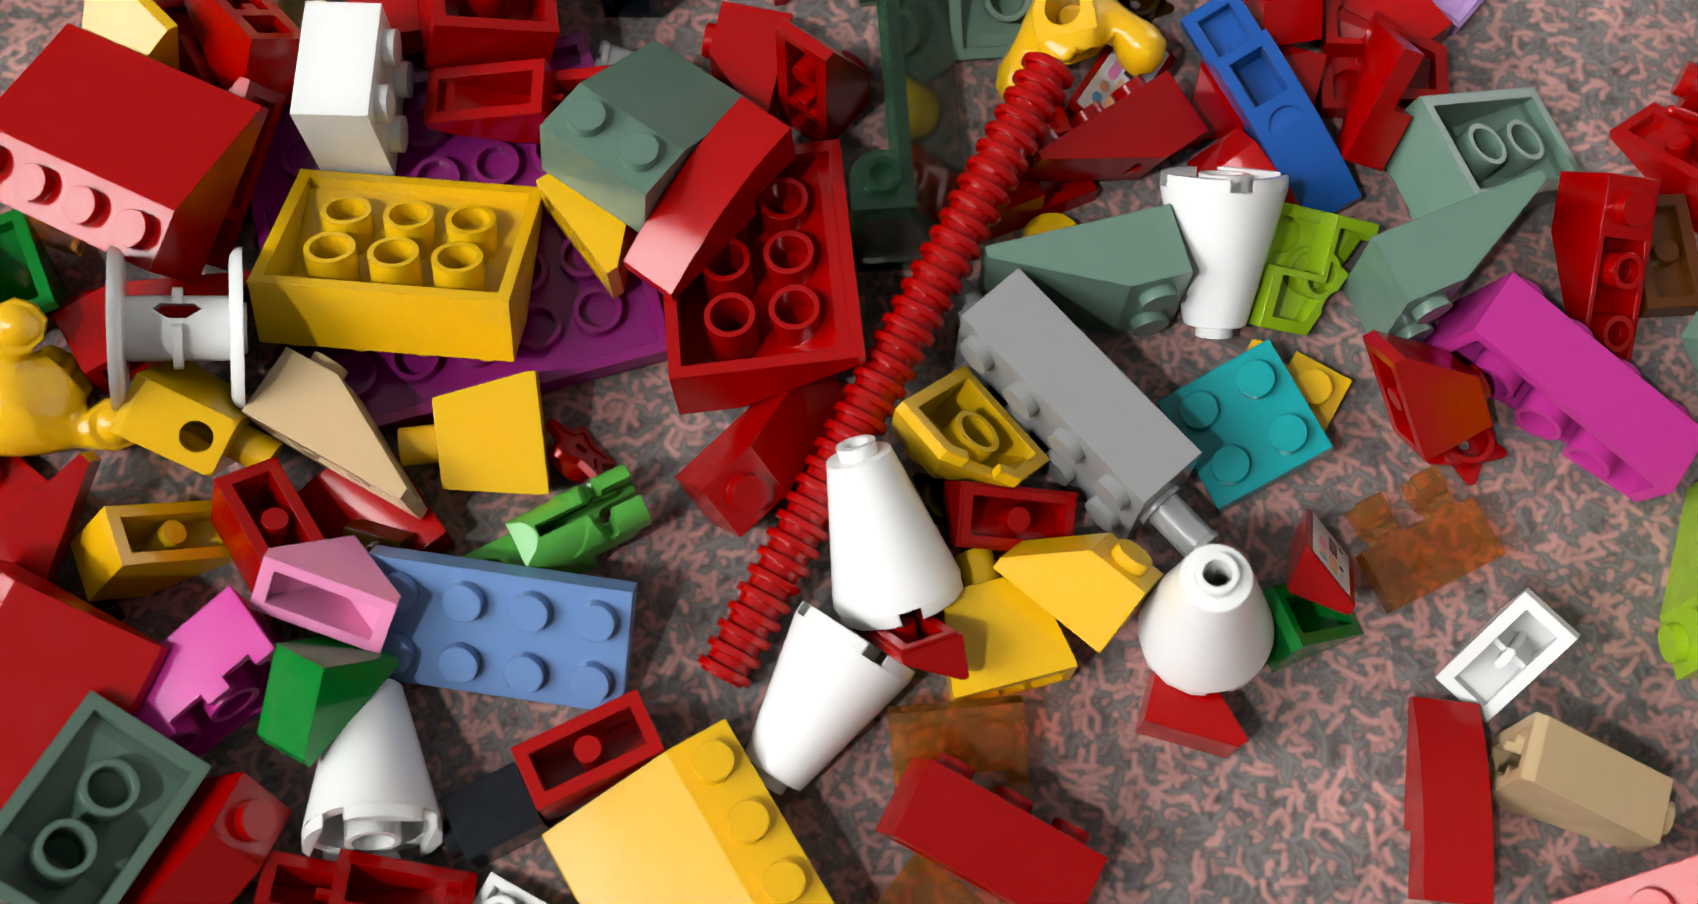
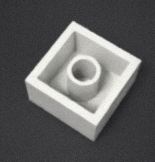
M305 1L290 115L320 170L395 176L398 153H405L408 146V123L406 117L402 115L404 98H412L415 85L413 64L411 61H405L402 55V42L399 30L391 28L381 3Z

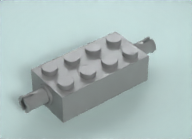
M1020 268L1015 270L985 296L966 278L962 277L960 282L963 284L964 289L960 295H952L951 300L954 302V307L951 312L947 313L959 325L954 363L957 365L955 370L965 365L1049 457L1050 460L1043 466L1048 474L1062 486H1067L1071 483L1087 500L1085 508L1090 517L1099 527L1107 532L1115 529L1124 539H1128L1142 525L1150 522L1184 558L1199 547L1213 544L1219 534L1215 530L1213 531L1178 495L1202 452Z

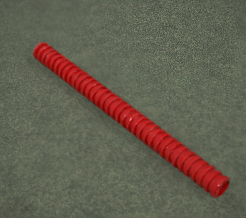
M1027 52L1021 59V65L1024 69H1018L1014 72L1012 82L1015 86H1009L1005 89L1003 93L1005 103H1000L995 107L994 116L996 121L991 120L987 122L984 128L987 138H980L975 144L978 154L968 157L966 161L968 173H960L956 180L960 188L952 190L948 194L947 200L950 206L940 209L938 213V218L941 221L940 225H932L928 233L932 239L930 242L921 244L919 252L922 255L921 260L916 259L912 261L910 270L913 275L902 279L900 286L904 291L902 295L897 294L893 296L891 300V305L894 307L893 312L884 313L881 318L882 323L885 325L883 330H875L872 335V339L875 342L874 347L865 348L866 363L863 366L858 365L854 368L853 374L856 377L854 384L846 383L843 391L847 397L844 402L836 401L833 407L837 412L835 419H827L824 424L825 429L828 430L826 436H818L814 444L818 450L815 455H807L805 463L809 467L806 473L798 472L795 480L799 485L796 491L788 490L785 496L789 501L786 510L779 508L775 515L780 521L776 528L768 527L766 534L770 539L767 545L759 544L756 552L761 556L756 564L752 562L748 564L746 570L751 574L747 582L740 580L736 586L741 593L737 600L729 599L726 606L731 611L727 619L724 617L719 618L717 625L721 627L717 637L709 636L707 643L711 645L708 654L700 653L697 658V662L702 664V669L739 689L751 686L752 680L748 678L752 668L755 670L760 669L762 662L758 660V657L762 650L769 652L772 644L767 640L771 632L778 634L782 626L777 623L781 614L789 615L792 608L787 603L791 595L794 597L799 596L801 589L797 587L800 578L808 579L811 571L806 568L810 560L818 561L821 553L816 549L820 541L827 543L830 538L829 533L826 532L829 526L827 460L837 453L836 446L848 438L859 435H873L876 439L877 435L884 436L888 427L884 422L887 417L893 418L896 400L905 399L907 395L906 390L903 388L905 383L914 382L916 378V373L913 371L915 364L923 365L926 359L925 354L922 352L925 347H932L935 343V337L932 333L934 329L941 330L945 324L944 319L941 317L943 312L948 313L952 311L954 307V302L951 300L952 295H960L964 289L960 281L962 277L968 278L973 272V267L970 265L971 260L976 261L980 259L982 255V249L979 247L980 243L989 242L992 234L988 228L998 225L1001 220L998 210L1008 207L1010 203L1008 191L1013 192L1017 190L1019 186L1017 174L1022 175L1026 173L1029 167L1026 158L1035 156L1038 151V145L1035 141L1044 139L1047 134V128L1044 124L1054 121L1056 117L1054 106L1062 105L1065 100L1066 94L1063 89L1067 90L1074 84L1075 77L1069 67L1049 54Z

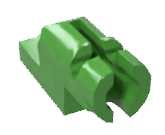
M623 463L593 477L589 483L576 485L556 495L550 501L505 522L510 532L509 534L461 557L583 574L599 566L595 556L633 538L642 528L653 522L641 495H637L632 483V477ZM610 510L609 522H606L604 517L606 512Z

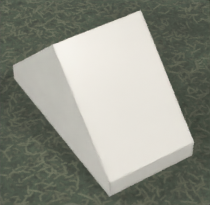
M1527 588L1500 608L1435 678L1461 702L1479 703L1482 721L1486 724L1579 638L1580 634Z

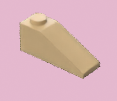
M286 347L242 412L269 436L421 520L428 508L361 398L344 381L348 374L347 370L320 352L315 351L309 359Z

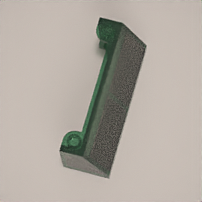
M859 0L860 7L877 6L889 149L875 150L864 154L854 163L850 172V230L855 272L910 270L913 260H921L922 255L919 252V248L922 243L931 241L932 238L929 236L928 231L932 225H940L941 221L938 218V213L941 208L950 206L947 196L950 191L960 188L956 180L959 174L964 172L948 0Z

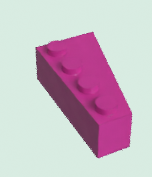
M1511 272L1452 302V308L1440 317L1433 327L1434 332L1424 340L1423 343L1446 349L1465 366L1475 365L1485 376L1490 386V398L1499 400L1515 411V419L1512 423L1532 436L1535 435L1545 440L1559 439L1567 444L1563 450V456L1635 502L1673 493L1698 453V424L1690 418V414L1685 407L1663 396L1642 378L1640 371L1634 365L1617 358L1594 339L1591 330L1587 326L1569 318L1545 298L1543 291L1536 284L1519 277L1515 272Z
M230 585L161 643L170 648L135 716L136 719L198 758L262 712L272 659L276 650L275 645L276 643L284 642L272 624L267 621L266 617L261 612L248 608L250 602Z

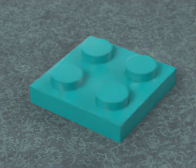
M1269 339L1157 401L1164 415L1202 452L1194 467L1220 513L1334 452L1333 445Z

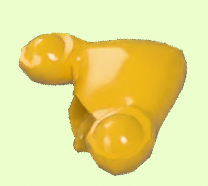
M1032 0L1012 46L998 66L995 88L1005 103L1003 93L1007 87L1015 86L1012 82V76L1016 70L1024 69L1021 65V59L1027 52H1043L1068 65L1096 56L1105 44L1113 47L1118 64L1131 75L1150 74L1164 62L1166 40L1156 26L1131 12L1118 0Z
M16 297L0 303V456L26 457L47 455L74 448L118 452L134 445L135 443L109 431L118 410L113 411L111 398H105L92 407L88 406L87 397L93 390V384L83 373L73 353H68L54 345H47L33 352L45 339L48 318L37 304Z

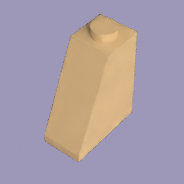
M1539 712L1531 714L1492 737L1488 753L1492 805L1633 853L1660 845V841H1663L1670 833L1676 812L1675 804L1669 801L1674 779Z

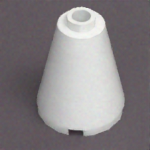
M1197 166L1162 169L1159 183L1163 205L1171 204L1193 269V274L1180 302L1183 323L1195 327V336L1207 339L1232 338L1233 329L1245 327L1287 195L1289 176H1281V172L1240 167L1217 166V170L1199 171L1198 177Z
M873 435L854 436L840 442L836 446L837 453L832 455L826 462L832 598L833 607L837 615H839L841 624L846 628L861 631L888 630L902 626L899 614L921 608L923 619L937 614L952 604L962 592L961 571L896 453L889 443L876 441Z
M1209 544L1192 551L1154 586L1143 601L1139 612L1138 635L1148 666L1167 685L1190 695L1207 696V693L1228 690L1232 692L1243 688L1262 671L1273 646L1274 622L1269 605L1245 557L1229 546Z
M802 600L794 614L745 751L749 760L754 764L753 766L765 787L779 795H783L788 786L801 791L909 684L916 673L804 600Z
M388 678L319 756L301 829L302 851L308 857H310L313 848L323 851V860L337 862L340 849L342 848L401 859L397 850L410 849L419 845L420 857L433 852L442 843V817L403 686L399 682Z

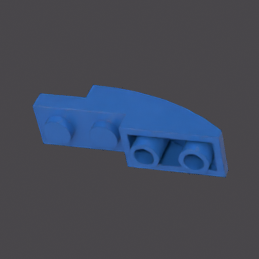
M1210 0L1180 19L1182 30L1243 122L1244 132L1258 143L1278 172H1281V176H1289V186L1299 205L1336 214L1359 200L1362 195L1318 112L1267 29L1261 30L1242 0Z

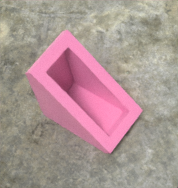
M351 535L268 548L263 557L248 608L361 649L380 653L401 596L356 536Z

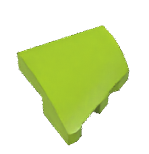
M1284 202L1247 323L1258 327L1306 336L1320 317L1325 300L1330 294L1338 291L1349 276L1342 266L1360 240L1369 242L1372 236L1377 235L1380 224Z

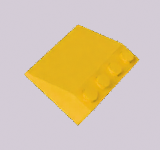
M300 169L247 280L259 342L289 344L292 346L352 349L355 351L404 353L418 356L467 358L481 361L514 362L527 320L544 209L538 187Z
M726 719L666 750L542 834L545 845L578 904H835Z

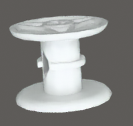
M110 245L108 247L106 262V341L109 390L113 411L119 410L129 390L130 361H173L174 369H185V361H230L232 401L240 409L245 407L244 354H248L247 302H243L242 247L235 248L229 255V295H183V287H172L171 295H128L124 255L116 246ZM161 306H196L200 309L187 318H167L157 312Z

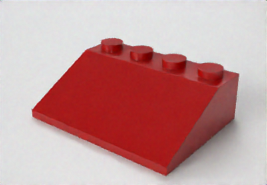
M67 23L0 97V202L106 252L110 245L116 246L122 251L125 261L148 272L197 285L270 109Z
M840 139L794 144L795 158L754 200L757 214L674 301L663 295L669 381L679 415L743 408L866 363Z
M1 559L0 811L90 690L135 717L170 650L165 645L22 566Z

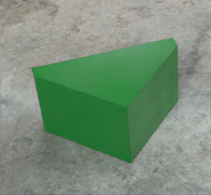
M16 209L0 214V303L16 297L35 302L44 314L59 308L69 292L28 215Z
M1287 584L1274 585L1262 591L1271 610L1274 622V641L1267 659L1272 673L1364 634L1353 612L1352 614L1347 613L1345 615L1289 593Z
M328 636L276 643L257 734L263 742L310 768L351 719L396 670L400 662L395 655L383 649L380 653L367 651Z

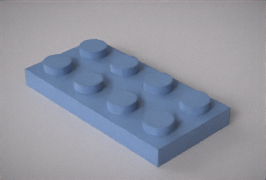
M375 545L369 552V555L401 596L382 648L395 655L400 662V665L389 676L390 679L399 682L590 710L628 693L638 582Z

